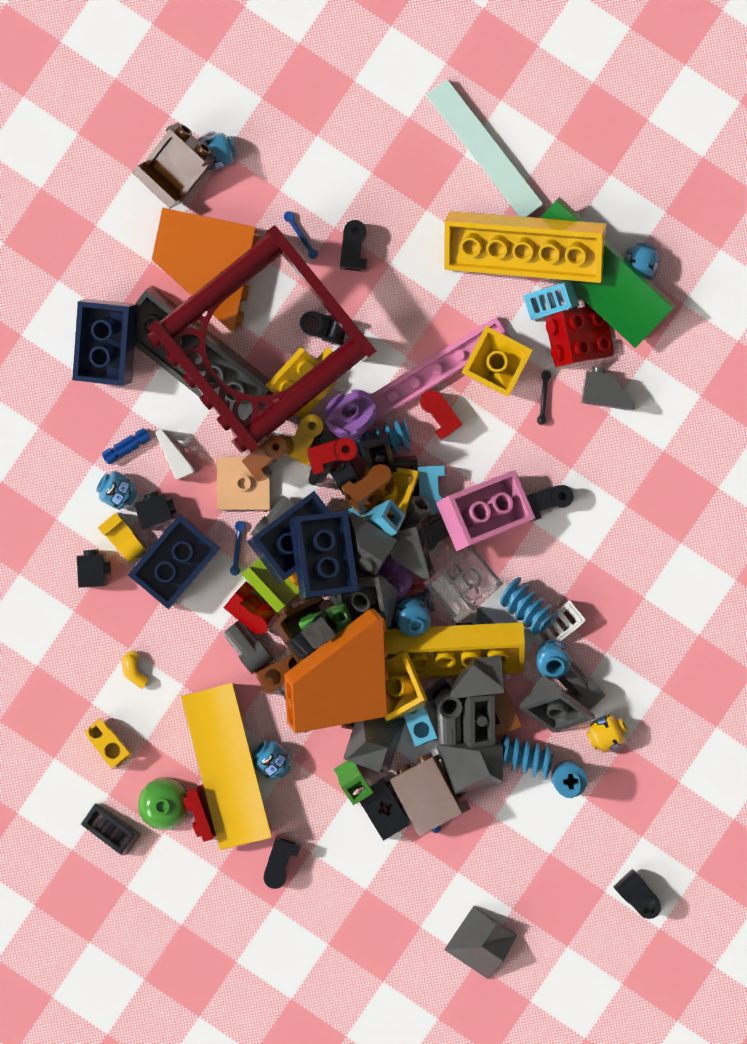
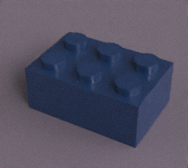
M96 299L78 301L72 380L118 386L132 383L138 304Z
M315 491L311 492L247 541L278 584L296 572L289 520L298 516L330 513V510Z
M348 511L298 516L289 520L300 600L352 594L359 591Z
M179 514L128 576L163 606L171 609L221 550V547L182 514Z

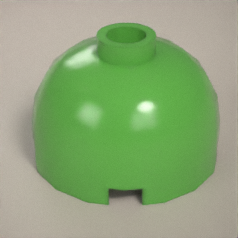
M169 777L156 778L148 782L141 790L138 798V812L142 820L150 827L158 830H171L179 826L188 815L183 800L184 797H187L185 787L178 780Z

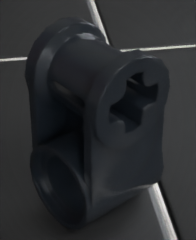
M309 311L302 315L299 327L303 334L338 346L345 343L343 341L345 332L340 326L336 337L334 336L336 327L339 324L331 315L315 311ZM307 317H315L318 320L319 326L316 330L309 331L304 327V320Z
M631 869L613 886L618 894L643 918L654 919L659 915L661 904L658 897L635 870ZM645 900L649 903L654 901L653 911L649 909L643 910V902Z

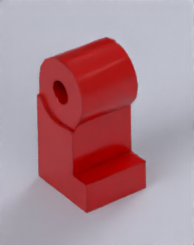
M428 390L422 394L420 406L426 413L431 414L440 426L435 431L440 440H443L463 425L438 391Z
M341 438L306 449L313 475L325 472L324 464L337 460L344 462L353 459L357 453L356 443L352 439Z
M245 581L223 608L252 632L264 634L276 621L277 613L270 605L264 604L251 592L254 587Z

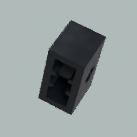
M382 777L369 785L373 794L360 801V804L384 841L409 826L410 821L403 805L399 804L395 798L396 792L390 780L386 782ZM384 801L386 804H392L390 806V813L387 814L385 811H379L381 808L380 802Z

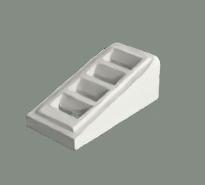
M162 429L157 430L156 436L175 479L180 480L196 473L195 468L167 433Z
M568 600L553 612L558 611L559 618L568 628L563 631L558 623L554 621L551 625L559 635L555 638L548 628L543 632L550 640L562 641L581 626L586 619L572 602ZM567 610L576 620L573 624L563 614L564 611ZM531 632L528 633L538 646L545 642L539 634L533 635Z

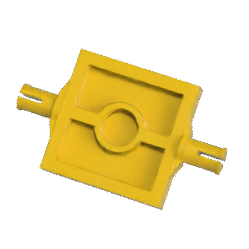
M327 346L316 358L300 347L265 386L273 394L289 388L333 351ZM336 380L299 410L296 415L301 420L307 416L338 381Z

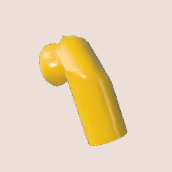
M130 650L121 659L123 675L137 687L143 689L150 679L138 671L137 662L140 659L139 654Z

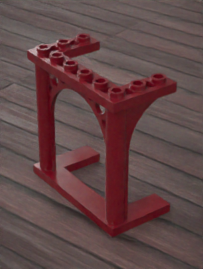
M276 225L266 231L263 239L160 322L156 320L149 325V334L147 336L148 340L157 350L159 348H162L164 351L167 350L166 359L174 368L180 366L185 373L182 378L191 389L197 387L202 394L199 397L201 402L208 410L214 408L219 415L216 419L225 431L231 429L234 439L231 442L240 453L246 451L247 454L260 447L258 444L358 362L368 359L377 352ZM284 256L347 334L349 339L289 388L272 395H247L226 385L214 372L206 352L207 327L212 315L220 304L274 260ZM208 311L206 317L202 316L203 313ZM197 320L202 324V328L199 331L194 328H187L191 323L194 326ZM191 334L196 336L200 343L194 349H187L180 344V338ZM198 353L202 358V362L195 364L196 360L192 357H187L185 354L193 355ZM199 371H205L207 373L203 377ZM209 377H215L216 383L210 384L208 382ZM220 387L219 394H217L214 391V389ZM228 394L235 398L232 412L229 409V400L225 401V396ZM279 399L275 404L273 403V400ZM245 400L249 401L252 405V415L248 420H242L238 415V407ZM262 401L265 402L268 405V407L265 409H261L263 413L259 416L258 403Z

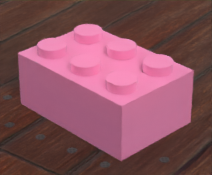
M515 470L449 495L436 502L456 552L536 519Z

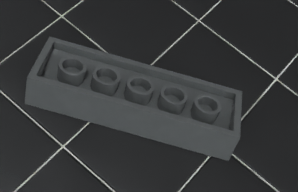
M151 286L143 292L135 303L138 304L135 346L198 397H201L202 394L197 387L191 389L184 381L182 376L185 373L180 366L174 368L166 359L167 350L164 351L162 348L157 350L147 338L149 334L148 326L156 320L160 322L178 307L155 287ZM196 321L194 326L191 323L187 328H194L199 331L202 325ZM207 330L206 352L217 376L226 385L238 392L253 396H266L270 390L265 385L270 379ZM187 334L180 338V344L184 348L194 349L199 346V339L194 335ZM198 353L193 355L185 354L187 357L194 358L196 360L195 364L202 362V358ZM199 371L203 377L207 373L205 371ZM211 376L208 382L214 384L216 383V378ZM220 387L214 389L217 394H219ZM228 394L225 396V401L229 400V409L232 412L235 398ZM245 400L238 407V415L242 420H247L252 414V405L249 401Z

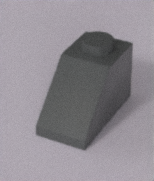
M592 367L591 371L585 372L580 403L628 411L635 410L634 402L614 375L607 374L608 369Z
M351 512L348 518L355 563L363 570L376 576L391 554L397 540Z
M422 522L400 526L398 533L392 535L397 540L391 552L392 560L421 578L429 579L435 571Z
M495 694L467 697L462 707L461 740L469 748L495 745Z

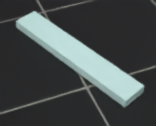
M448 79L426 94L431 104L518 216L528 217L543 205Z

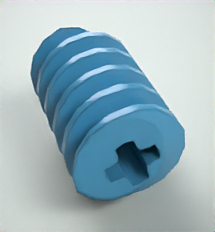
M405 418L403 426L397 420H394L393 429L387 423H384L382 432L387 431L390 446L396 454H400L401 445L404 446L407 452L410 451L411 439ZM376 425L373 426V434L381 433ZM366 431L365 433H363L362 437H366L373 434H370L369 431ZM360 438L356 440L360 456L367 462Z
M517 577L505 589L500 599V604L503 607L508 606V612L515 614V618L518 621L523 620V626L525 628L531 627L530 632L533 635H537L551 626L558 616V611L550 615L549 612L552 606L549 604L542 608L544 599L540 598L534 601L537 592L532 591L527 594L529 585L525 584L519 587L522 578Z
M505 734L501 741V746H503V768L505 769L508 763L511 762L512 771H516L519 765H521L522 774H526L529 768H532L533 777H536L539 771H542L543 780H546L554 756V752L552 755L550 754V747L546 746L540 752V744L536 743L530 749V741L525 740L522 746H520L519 738L515 737L512 743H510L509 735Z
M573 761L560 762L555 766L551 776L553 786L565 798L572 799L577 797L587 787L586 773ZM568 774H571L575 779H572L570 784L567 785L563 779H567Z

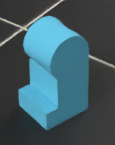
M444 465L418 467L419 495L425 497L432 506L430 515L437 514L440 511L436 502L442 499L439 495L438 476H445Z
M389 499L359 517L392 536L398 533L406 515ZM390 510L394 513L395 517L389 518L386 515Z
M421 708L404 715L416 748L438 739L426 709Z

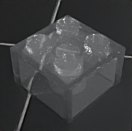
M472 545L454 554L429 579L423 582L456 623L473 613L503 585V582Z

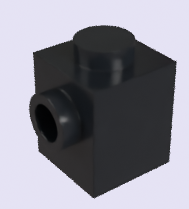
M159 491L145 494V500L134 503L142 529L173 520V514L177 513L173 498H167L166 494L160 495Z
M99 549L83 550V555L77 556L78 588L107 586V575H111L110 559L106 560V554L99 555Z

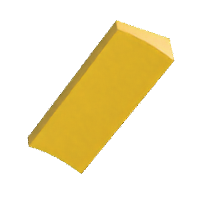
M450 211L445 219L444 270L601 283L603 279L607 223Z
M523 622L429 627L427 632L417 637L406 636L399 628L387 629L386 633H384V642L388 651L385 662L403 651H407L418 678L456 677L474 658L499 655L502 658L505 674L524 673L525 638Z
M229 683L181 696L219 849L224 850L271 838L233 684Z

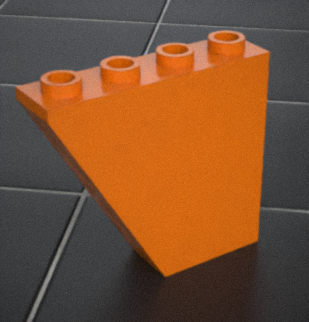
M162 207L152 261L192 296L260 241V234H256L257 229L254 226ZM243 285L220 304L213 314L231 332H236L237 327H242L244 312L240 311L242 301L247 302L250 286Z
M375 609L367 610L337 633L334 638L324 643L284 674L287 724L295 733L387 717L386 707L389 706V695L386 691L385 682H388L389 676L385 667V658L388 655V651L384 642V633L387 631V625L384 617H381Z

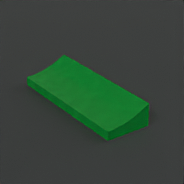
M561 197L556 199L540 217L586 222ZM606 239L602 282L572 281L575 293L634 348L676 306Z

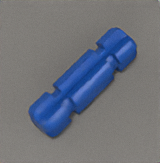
M142 428L135 432L136 435H130L113 445L114 448H108L103 451L102 457L105 462L112 464L118 460V457L122 458L137 449L139 444L143 445L150 441L151 437L148 431Z

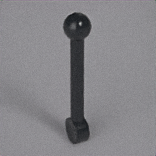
M548 370L541 373L543 385L540 415L537 417L539 425H544L547 422L545 409L548 380L551 378V373Z

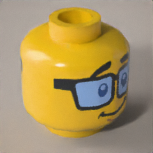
M607 714L590 723V730L587 731V735L595 750L599 749L606 753L625 743V733L628 732V729L622 718L617 719L613 714Z

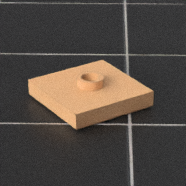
M217 457V510H270V476L266 480L257 482L242 462L246 457Z

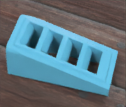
M571 280L523 295L531 320L579 305ZM557 290L561 291L562 298L564 301L563 305L561 304ZM550 292H552L556 307H553L549 295ZM540 295H544L548 307L547 310L544 308ZM534 297L536 298L540 312L536 313L532 301V298Z

